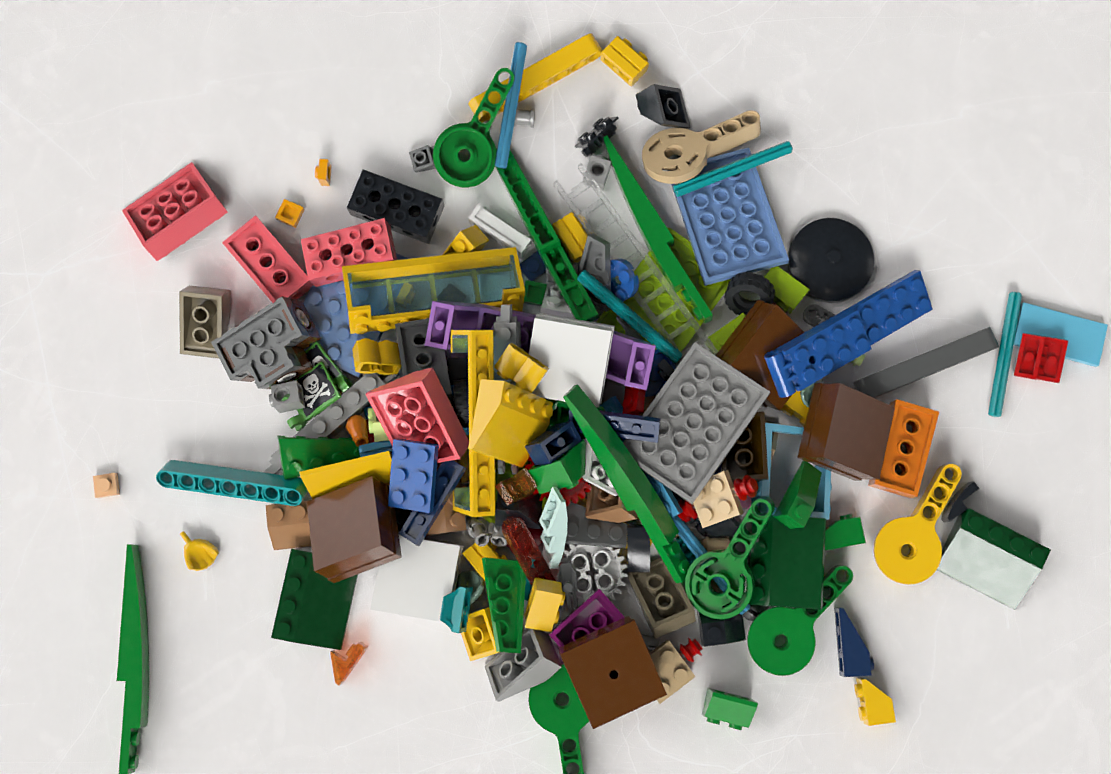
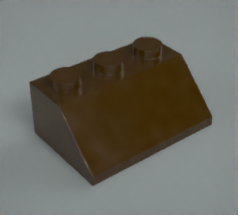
M764 411L755 414L722 461V472L729 471L733 485L736 479L739 478L743 481V477L746 475L755 479L756 482L769 479Z

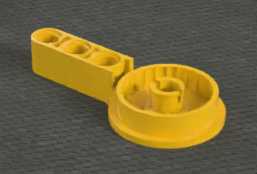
M946 464L940 466L911 516L893 519L886 523L878 532L874 541V558L881 572L889 579L901 584H917L927 580L937 570L942 557V546L935 531V524L961 479L962 472L957 465ZM947 468L953 473L951 480L945 477V470ZM936 487L942 491L940 499L934 496V489ZM926 506L931 509V516L929 518L923 515V509ZM905 544H908L910 548L907 556H903L901 553V548Z

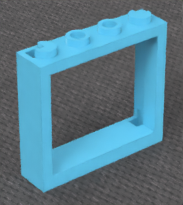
M765 423L769 479L757 482V495L753 498L751 497V505L761 496L769 497L772 432L802 436L803 427ZM815 465V468L821 471L822 475L815 508L810 517L826 518V520H829L831 511L830 491L832 489L831 471ZM759 502L757 505L759 507L758 510L761 513H768L769 508L767 504Z

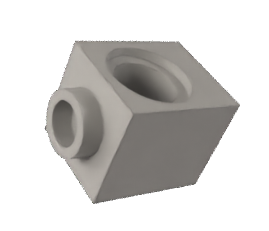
M591 155L583 177V185L603 191L611 168V161L602 155ZM600 168L603 170V173L596 175L592 170Z
M297 380L271 386L272 394H269V402L271 407H274L279 413L305 408L303 387ZM286 394H290L287 400L282 401V398Z

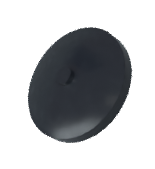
M823 218L807 224L795 236L788 251V270L790 275L809 289L806 296L820 302L838 303L854 297L867 285L874 270V252L867 236L857 226L842 219Z

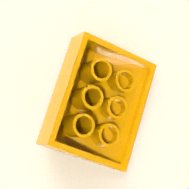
M481 380L468 449L518 467H523L530 456L525 446L543 434L548 428L553 414V402L506 381Z
M390 451L381 452L299 473L312 499L370 476H374L384 484L390 485L392 453Z

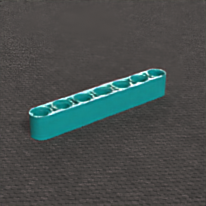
M170 460L156 474L157 482L165 488L289 506L299 505L308 493L304 482L299 477L285 480L283 475L186 461Z

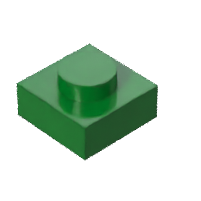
M526 280L524 303L542 306L547 284Z

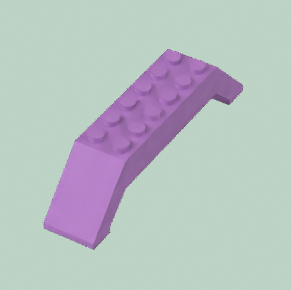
M432 301L425 346L445 350L451 349V330H494V322H496V316H501V308L485 304ZM512 310L513 316H517V321H520L521 349L529 354L536 315ZM614 331L606 378L624 384V386L647 390L656 345Z

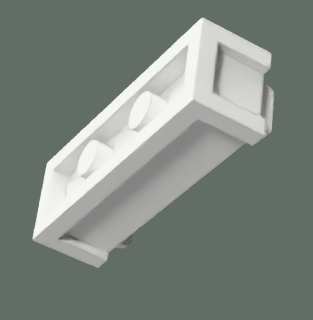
M478 204L468 218L469 223L472 226L477 225L484 234L505 248L516 247L517 255L523 258L532 245L530 243V235L524 236L488 212L485 205L482 207Z

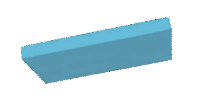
M1023 302L1020 305L1014 345L1020 347L1023 333L1069 340L1065 359L1097 367L1100 364L1108 325Z

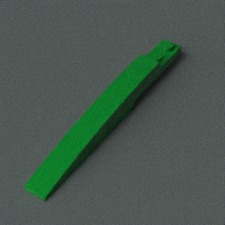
M608 136L603 137L604 146L622 195L652 257L673 292L676 293L682 289L681 295L687 303L690 301L694 309L692 311L697 320L702 319L704 324L709 323L713 319L712 312L670 249L674 246L673 236Z
M510 150L507 167L502 169L495 166L574 319L592 322L599 318L598 312L585 288L577 280L578 276L564 252L558 236Z
M578 384L574 385L563 396L565 402L626 510H635L675 583H683L690 563L675 539L679 533L678 528L651 483L621 439Z
M127 544L116 680L125 681L119 774L134 773L138 767L139 756L136 755V751L141 739L138 728L147 726L149 706V636L146 596L139 545Z

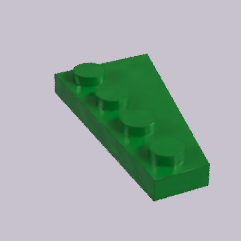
M277 435L282 473L285 480L300 477L299 472L361 457L359 447L356 446L352 438L328 439V437L306 438L305 436H296L295 438Z
M484 557L482 558L496 652L521 653L527 562Z

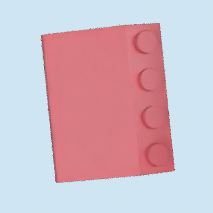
M192 162L122 210L143 247L156 261L167 256L170 252L228 213Z
M433 368L412 372L366 393L392 446L393 439L396 438L438 444L437 463L460 459L469 447V440Z

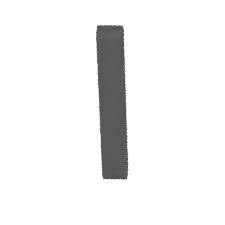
M991 327L859 379L853 382L857 391L875 398L998 348L999 345Z

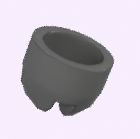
M750 605V608L757 613V617L761 613L759 606ZM748 611L743 614V617L749 621H753L756 618Z

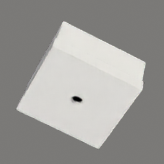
M537 313L534 319L529 355L542 362L549 370L532 393L542 398L565 401L563 396L574 385L578 384L593 404L599 407L602 403L615 326Z
M399 535L402 558L378 566L370 610L442 622L440 621L443 597L454 592L457 588L464 546L424 538L421 545L417 546Z

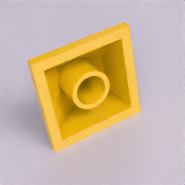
M490 608L470 613L466 632L461 633L470 661L499 653L496 652Z

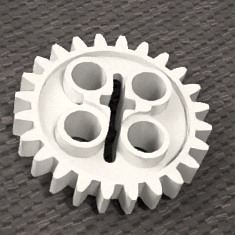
M568 544L570 550L564 549L565 557H562L560 562H571L572 568L576 572L577 582L582 578L587 579L588 582L584 590L578 589L576 591L577 605L580 606L583 601H586L598 589L607 598L609 597L614 601L613 593L621 594L618 586L626 585L621 581V578L628 577L627 574L622 572V569L627 568L626 564H621L625 556H617L620 548L612 550V547L578 544L574 546L573 544ZM587 552H591L592 567L597 569V572L593 573L596 585L595 591H592L591 576L586 573V571L590 570ZM598 553L606 555V561L601 565H598L595 561ZM582 556L585 560L584 565L580 568H575L573 565L574 559ZM602 575H608V585L600 586L599 578Z

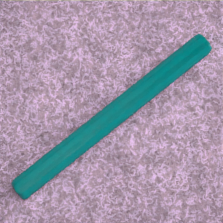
M785 141L695 176L688 181L675 184L673 191L677 197L790 154L793 147L789 141Z
M586 270L582 271L577 278L582 285L648 342L656 345V348L670 361L677 363L681 359L682 353L589 272Z
M1011 292L1008 296L988 415L992 417H1001L1022 299V294L1019 292Z

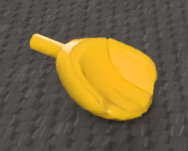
M185 531L180 533L186 542L184 558L189 570H204L214 563L219 551L212 543L204 539L191 540Z

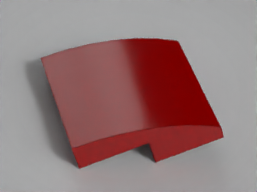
M1023 333L1014 376L1059 383L1069 340Z

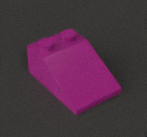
M598 589L572 614H569L549 633V636L561 647L624 618V616L605 594Z

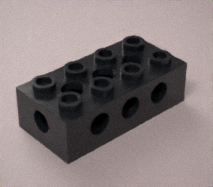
M362 169L347 205V210L350 215L368 222L385 218L392 231L429 244L445 205L440 197ZM380 197L379 201L372 202L374 198ZM394 205H400L398 209H392ZM414 212H421L417 217L411 216Z

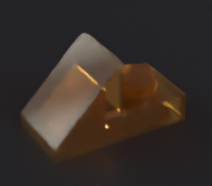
M523 468L516 475L501 481L495 487L508 506L532 495L538 486L528 470Z
M359 642L355 645L353 643L346 653L347 659L335 650L330 651L335 684L340 686L344 683L368 649L366 644Z

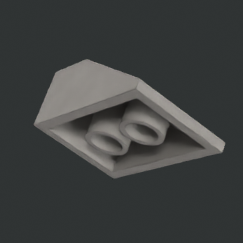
M526 628L522 632L521 653L500 652L484 667L495 700L500 702L545 682L562 666L549 634L541 630Z

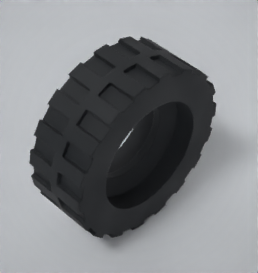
M753 272L737 274L728 283L724 297L726 299L725 303L734 314L740 315L744 313L746 316L758 300L745 299L739 292L752 291L760 296L761 301L773 304L775 297L774 286L769 282L770 280L760 274L758 275Z
M468 379L453 380L454 411L462 428H469Z

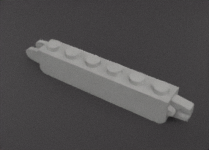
M512 304L501 305V316H496V322H494V366L511 342L521 348L520 321H517V316H513ZM494 368V380L506 381L516 385V382L512 379L505 380L496 373L497 369ZM498 460V473L504 474L506 469L505 462ZM511 464L512 474H518L519 467Z
M399 373L391 374L383 381L379 378L381 374H365L344 392L341 398L323 410L293 437H328V439H332L346 427L347 420L351 416L360 415L364 412V408L371 405L366 396L368 391L394 381L399 376ZM278 449L271 455L272 459L269 462L272 465L264 473L283 475Z

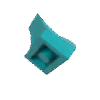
M460 586L454 592L443 597L440 621L445 623L454 633L466 632L473 587Z

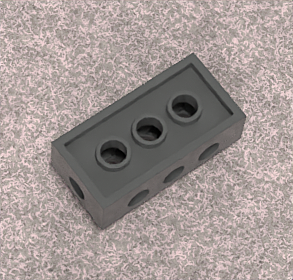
M429 318L395 324L403 376L415 371L433 368L451 405L454 406L445 350L425 346Z

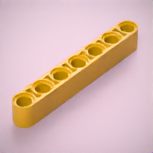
M590 33L524 69L518 103L598 59L603 50L593 34ZM509 78L502 81L501 84H508ZM486 91L469 101L468 105L474 114ZM492 92L489 95V101L492 104H497L501 100V95L498 92ZM505 101L498 114L504 111ZM482 111L479 114V121L481 123L491 118L490 113L487 111Z

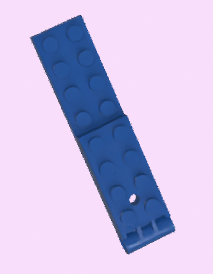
M914 270L777 349L766 353L764 358L779 397H788L796 391L803 390L872 349L871 345L933 310L921 271Z

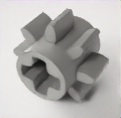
M489 523L487 532L489 538H491V543L496 546H505L507 541L513 542L515 527L495 526L494 523Z

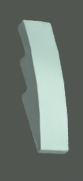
M552 487L539 522L544 529L541 535L545 545L542 555L549 568L556 569L559 567L565 548L568 517L565 500L558 488Z

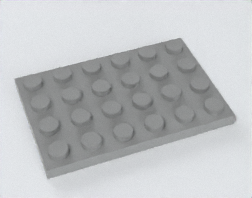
M694 343L642 415L661 418L658 443L625 439L623 444L644 472L693 504L767 399L770 391L697 343Z

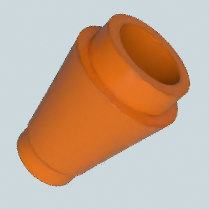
M361 415L351 416L346 424L348 433L357 447L368 444L367 420Z

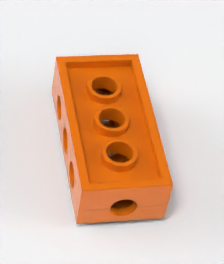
M896 399L889 404L895 407L880 479L869 480L868 486L907 498L918 497L939 411ZM906 423L911 426V433L907 431ZM901 444L906 447V454L901 451ZM896 465L901 469L900 475L895 472Z

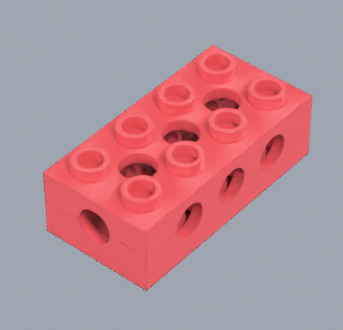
M256 215L222 242L272 303L282 296L298 300L313 286L304 271ZM259 245L257 250L252 251L255 246ZM269 261H272L269 267H265ZM282 277H286L283 283H279Z
M385 218L301 239L308 280L315 287L342 281V266L397 260L391 226Z

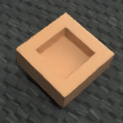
M118 473L93 476L95 498L120 495Z

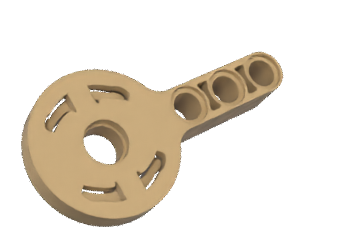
M749 110L701 132H694L685 128L662 130L650 137L643 147L642 160L644 169L651 178L662 183L677 184L688 181L697 176L704 166H707L708 158L720 155L757 138L761 133L760 115L756 111ZM672 155L681 156L677 159H668Z

